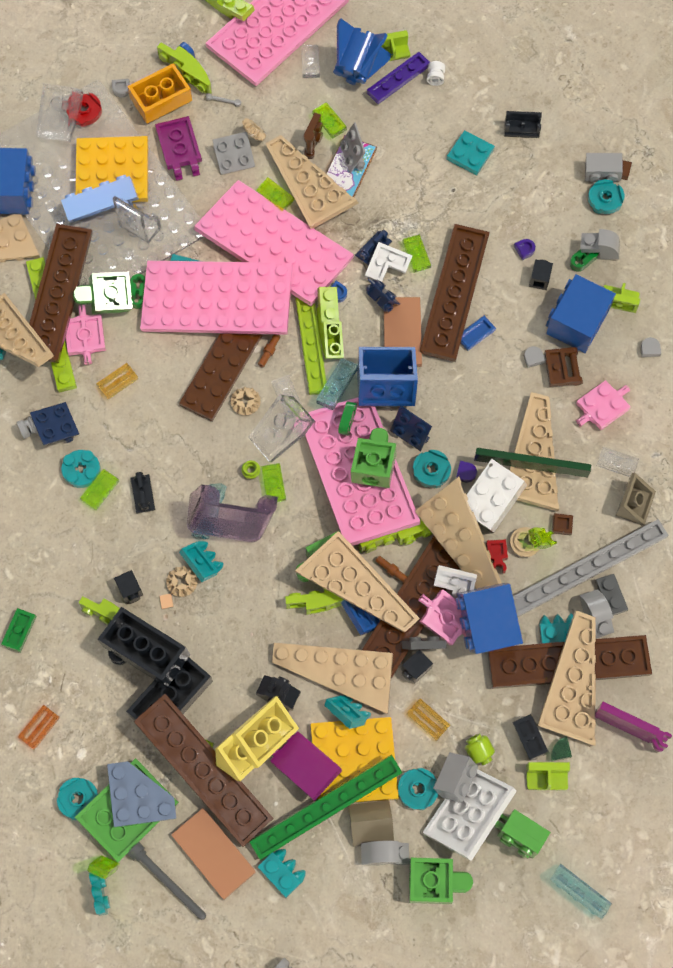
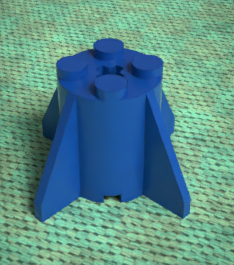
M340 18L337 23V63L333 73L346 78V82L351 85H355L356 82L365 84L391 58L392 54L381 47L388 34H373L369 31H366L365 34L360 32L361 28H354Z

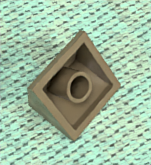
M636 473L631 474L626 484L616 516L645 525L656 491Z
M389 800L351 804L348 806L353 847L361 846V843L394 841L393 819Z

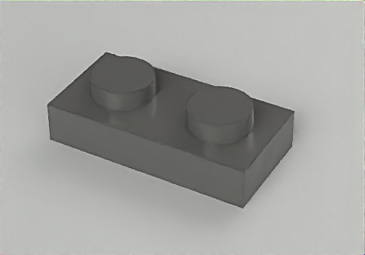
M615 574L595 580L597 589L607 599L613 616L628 611Z
M427 636V640H421V637H409V641H402V649H447V641L439 640V636Z

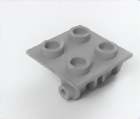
M354 122L340 143L349 173H352L355 168L363 170L365 165L363 155L366 152L356 122Z
M247 132L212 140L221 175L255 167Z

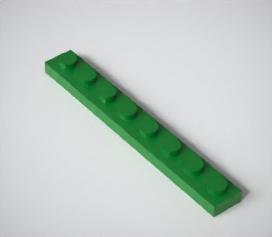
M391 754L249 842L261 860L403 772Z

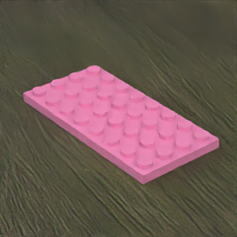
M253 0L250 4L254 6L255 11L245 21L234 17L206 42V47L253 85L257 86L345 6L349 0Z
M239 180L194 226L196 232L242 262L292 263L291 294L309 306H312L318 299L317 288L329 287L354 257L353 253L314 228L311 229L309 225Z
M147 261L140 329L143 332L288 335L293 265L292 263Z
M358 397L298 415L340 533L352 546L420 525V519L415 512V506L396 459L390 488L351 483V468L358 438L369 439L373 429L383 428L375 406H359ZM347 401L357 403V410L349 436L338 433Z

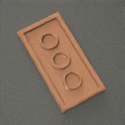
M396 297L395 299L401 304L394 303L392 311H384V347H415L417 367H422V352H420L422 345L420 297Z
M204 808L171 834L223 900L256 873Z

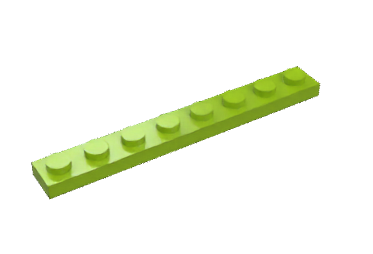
M44 257L26 261L35 300L46 264ZM64 341L59 363L51 362L59 393L77 388L66 342Z

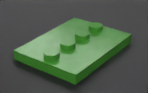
M136 758L131 762L133 766L167 791ZM109 784L75 816V819L117 863L160 822L114 828ZM174 798L176 806L179 802Z

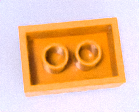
M174 63L127 86L129 97L146 124L192 101L191 88Z

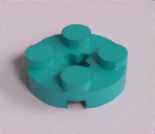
M607 179L594 183L588 194V202L595 213L612 214L621 209L625 194L619 184L617 186L613 183L614 181ZM606 194L608 197L610 196L611 198L606 200L603 198V195Z
M76 450L64 456L61 470L64 479L69 484L77 488H85L91 486L95 482L94 480L99 477L101 467L93 452L89 450ZM79 465L86 466L82 473L76 470Z
M438 450L422 452L414 461L413 476L419 484L437 489L449 479L451 465L447 456ZM434 465L437 471L430 473L427 467Z
M423 768L405 772L398 784V795L401 802L412 810L423 811L432 806L438 797V793L433 789L437 781L435 776ZM421 784L424 792L417 795L412 787Z
M72 778L60 787L57 805L62 814L72 820H76L75 816L99 793L91 781L84 778ZM75 794H78L79 796L83 794V798L81 799L82 802L80 804H78L77 802L73 803V800L75 799Z

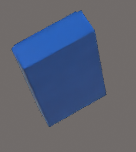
M484 315L464 330L461 344L469 351L496 331V327Z

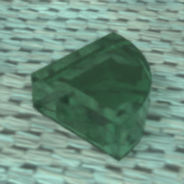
M567 737L560 739L554 745L551 752V762L572 757Z

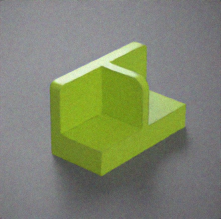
M407 30L387 33V38L381 47L392 54L389 61L410 58Z
M623 283L621 288L604 285V288L616 293L611 308L636 313L640 303L639 292L625 289L626 283Z
M528 762L526 765L527 789L567 790L570 762Z

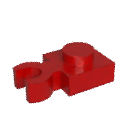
M506 539L487 540L486 548L490 552L491 561L494 562L493 567H501L504 574L507 566L503 560L508 559Z

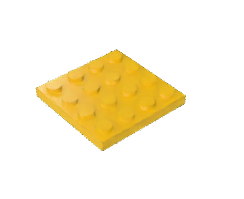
M148 136L77 138L76 195L82 193V190L92 187L94 189L99 187V184L109 181L111 183L116 181L117 177L126 175L132 178L139 198L132 202H148Z
M391 717L367 719L365 725L352 729L346 727L341 721L311 723L312 744L342 769V772L317 799L392 754L395 759ZM397 777L354 803L398 800Z

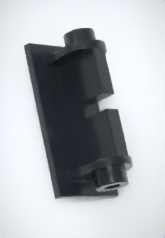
M136 472L135 476L131 477L136 514L154 511L155 504L150 475Z

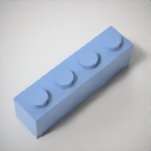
M122 175L117 177L114 182L109 183V181L100 183L97 188H85L80 194H68L64 196L65 199L61 200L68 221L73 223L138 200L139 198L132 178Z

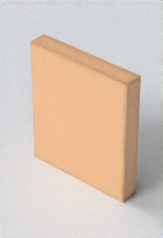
M171 594L160 596L162 609L174 607Z

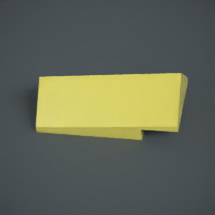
M277 696L273 697L215 748L216 766L237 781H241L254 768H259L299 729Z

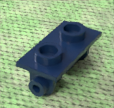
M384 229L378 231L355 256L369 266L378 243L380 242L387 246L392 243V240L387 237L388 232Z
M368 279L371 285L366 287V293L385 312L392 311L394 303L401 304L395 299L397 296L393 292L385 289L386 285L383 282Z

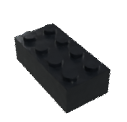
M123 607L118 610L97 639L105 649L166 688L190 656L188 649L184 645Z
M189 657L167 688L154 680L126 712L135 721L166 694L184 714L213 682L212 677Z

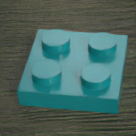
M464 130L447 155L446 160L477 176L494 151L495 146Z

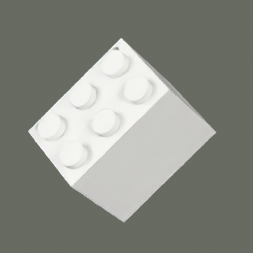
M491 459L468 492L467 502L471 511L474 512L476 520L492 532H495L527 484L514 473Z

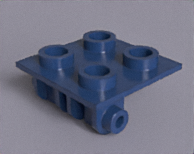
M66 402L30 412L43 446L60 440H65L69 443L73 441L74 436L79 435Z
M400 406L390 431L411 446L422 451L424 444L430 439L428 435L432 426L403 406Z

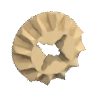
M248 118L242 121L244 130L257 141L265 139L264 131L256 123Z
M244 386L241 389L237 388L234 394H232L230 402L236 413L251 415L258 410L261 400L258 392L253 388ZM244 395L249 399L247 407H245L243 401H240L244 399Z
M522 527L515 530L511 535L510 547L520 557H531L539 551L541 538L534 529ZM526 536H528V543H530L531 545H527L525 549H523V543H521L520 541H524Z
M185 566L175 567V569L169 571L166 584L168 590L173 595L185 597L195 591L198 579L192 569ZM186 576L185 581L187 585L182 583L177 585L179 582L176 577L182 579Z

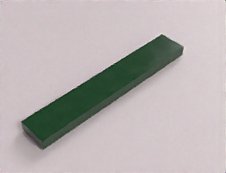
M478 447L474 456V461L489 463L493 459L500 465L588 478L592 466L586 463Z

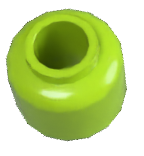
M479 733L466 741L465 751L476 764L481 763L483 766L493 760L491 756L495 753V749L486 735L481 736Z

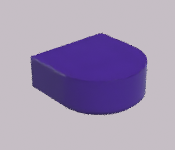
M523 239L514 243V248L522 260L531 257L535 252V243L530 239Z
M460 461L456 478L460 477L461 482H472L477 475L476 467L471 463Z

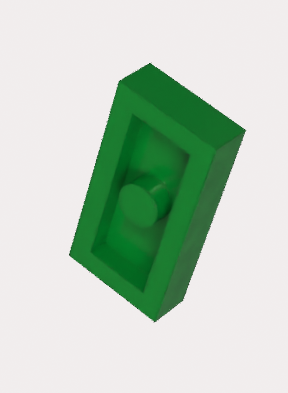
M17 608L1 645L21 653L37 616Z

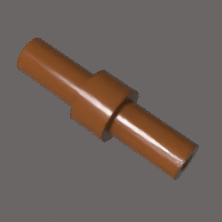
M274 334L269 344H266L264 347L263 355L258 362L260 367L264 368L270 356H273L276 350L275 347L281 338L279 334Z
M378 556L375 562L386 569V573L391 577L395 576L402 583L406 581L408 576L402 573L398 566L394 563L390 564L383 557Z

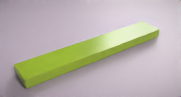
M295 297L309 395L328 393L315 303L309 306Z

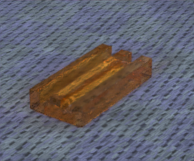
M43 705L18 738L35 750L60 717ZM46 711L47 715L43 718V720L39 723V725L35 728L31 735L26 739L25 736L29 733V731L33 728V726L37 723V721ZM52 716L53 718L51 719V721L47 724V726L43 729V731L32 743L31 741L35 738V736L39 733V731L43 728V726Z

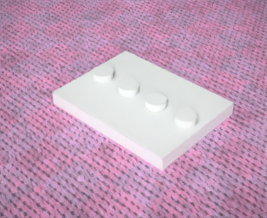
M477 769L476 776L471 782L469 792L465 796L463 803L444 799L423 833L430 839L472 861L513 798L516 790L514 787Z

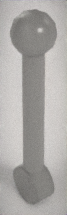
M210 93L206 94L207 100L213 99L234 104L236 107L241 106V100L239 99L234 101L212 96Z

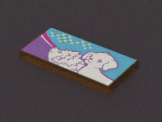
M363 141L366 152L363 155L365 162L363 170L355 168L352 173H349L343 151H341L339 145L326 172L336 184L345 189L352 197H355L377 151V146Z

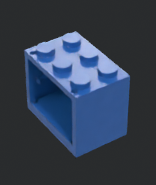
M0 148V214L29 215L30 208L33 207L31 192H34L35 188L33 176H36V166L33 165V158L29 155L27 148Z
M575 274L573 280H568L564 293L560 294L555 309L552 308L548 316L549 319L545 325L548 327L546 334L586 354L611 308L616 293Z
M359 347L357 367L359 406H415L418 384L415 347Z
M500 583L457 593L458 598H455L457 609L461 610L462 614L459 621L461 628L465 629L466 637H464V644L466 649H469L472 653L479 654L523 644L510 584Z

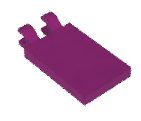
M189 116L155 124L167 169H173L176 181L183 179L180 168L182 166L190 165L193 177L199 176L198 163L202 162V158Z
M602 702L595 711V718L647 743L651 742L654 750L657 752H662L668 747L665 743L672 737L669 732H663L660 728L606 702Z
M298 731L287 740V743L280 750L277 749L272 754L273 758L270 760L279 771L313 801L342 772V769Z

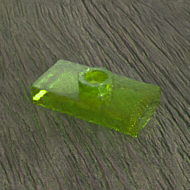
M327 102L312 111V114L314 112L321 114L323 128L332 139L347 130V126Z
M269 177L256 190L281 211L286 210L295 200L291 194Z
M420 234L404 238L402 243L407 254L412 255L410 264L413 272L431 268V263Z
M280 463L261 466L267 504L286 501Z
M103 469L81 496V501L97 510L118 484L119 479Z
M101 855L89 864L87 871L107 879L118 870L120 863Z

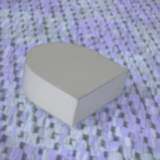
M129 79L112 80V89L115 96L122 98L129 94L127 87L130 85Z
M649 337L642 342V357L661 356V347L657 339Z
M532 346L525 351L524 360L527 368L546 362L540 348Z

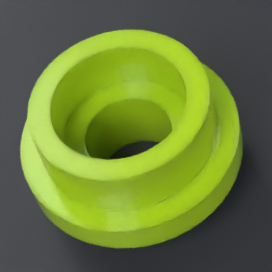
M253 460L246 461L241 468L243 476L247 479H255L260 474V465ZM253 468L254 472L249 473L248 469Z

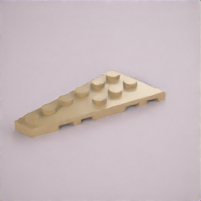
M280 135L266 143L311 229L359 204L354 197L350 196L345 189L336 184L331 177L308 160L304 154H301L283 136Z
M13 214L0 219V263L6 262V260L17 259V261H22L24 258H40L21 214Z
M3 293L0 295V348L40 367L54 357V355L7 295Z
M531 392L514 453L555 459L550 399L548 396ZM510 467L509 471L527 484L517 499L518 501L559 511L556 473Z
M458 477L415 510V512L462 571L477 574L476 589L500 584L502 582L497 570L493 567L490 552L485 547L484 537L474 512L469 507L468 497L463 492L460 477Z
M339 531L294 571L404 633L420 619Z
M575 611L537 726L596 746V617Z
M274 643L272 663L388 714L393 653Z

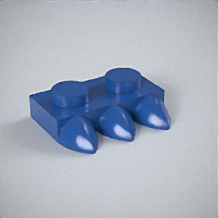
M346 600L341 602L360 636L375 630L380 619Z

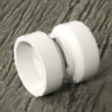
M440 61L430 62L428 65L427 82L433 86L442 85L444 83L445 64Z

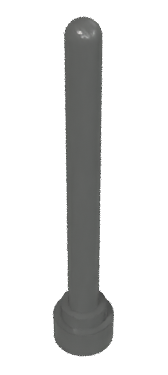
M138 842L129 851L128 855L133 860L141 861L200 920H204L206 913L146 855L145 847Z

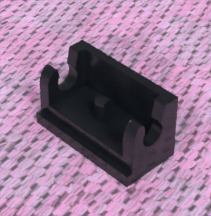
M506 111L504 137L539 138L542 112Z
M531 714L512 722L529 760H536L538 757L550 753Z

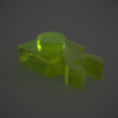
M537 527L528 530L530 541L536 549H546L557 544V541H553L551 535L554 534L552 531L546 532L545 528Z

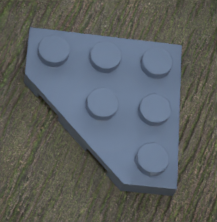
M128 761L107 764L114 828L176 819L174 797Z

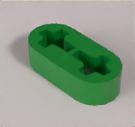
M580 249L571 257V269L576 272L583 271L598 258L600 252L590 253L587 256V253H581ZM581 259H583L581 264H575V261L578 262Z
M135 274L130 280L132 307L135 309L143 307L146 277L142 274ZM140 280L142 283H140V288H137L136 283ZM137 294H139L140 299L138 302H135L134 300Z
M346 402L339 424V434L349 436L357 410V403Z

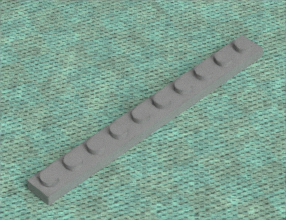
M658 519L514 595L513 599L517 617L666 539L669 536Z

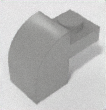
M599 229V233H582L581 253L600 252L601 260L619 259V236L615 232L605 229Z
M598 589L580 595L583 613L596 617V639L614 633L611 620L613 614L605 596Z
M399 841L361 843L362 865L410 864L409 843H401Z

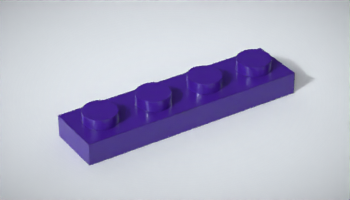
M417 52L368 88L367 94L379 105L425 71L430 61L420 52Z

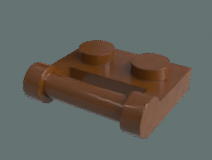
M315 112L304 133V140L306 142L304 155L308 159L314 158V148L317 142H321L323 132H321L323 127L321 114Z
M577 348L545 350L544 355L550 387L578 386L583 384L577 361ZM565 356L570 358L573 377H568Z

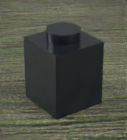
M535 259L529 287L547 291L553 263L543 259Z
M132 570L114 578L125 603L137 602L143 596Z
M419 649L402 665V675L407 681L410 682L412 680L415 684L432 669L433 663Z

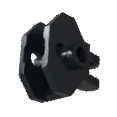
M264 675L256 695L267 701V703L277 696L287 710L293 711L301 691L289 684L290 681L286 678Z

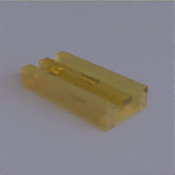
M125 363L96 384L109 400L138 380V376L128 363ZM127 370L129 371V372H127L126 374H124L123 376H121V377L117 378L116 380H114L116 377H118L119 375H121V374L124 373L125 371H127ZM112 380H114V382L111 383L110 385H108L107 387H105V388L103 387V386H105L106 384H108L109 382H111Z
M421 698L407 712V715L436 741L450 727V724ZM420 705L421 707H423L444 727L441 729L426 714H424L418 708V706ZM415 711L418 715H420V716H421L426 722H428L435 730H437L438 733L436 734V733H435L431 728H429L423 721H421L413 712Z

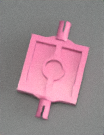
M79 305V316L71 318L66 334L67 351L69 356L83 355L84 364L88 365V363L92 364V353L106 351L101 314L86 315V306L82 305L81 308V305Z
M606 380L577 400L576 404L584 414L576 420L577 424L581 427L590 421L600 430L604 429L630 410V405L622 397L630 392L629 387L627 388V385H624L617 391Z
M440 590L432 601L424 594L420 596L418 601L427 607L426 613L420 620L421 624L442 640H446L449 645H453L462 634L466 637L465 629L461 628L459 618L462 617L461 610L457 609L454 597L445 590Z

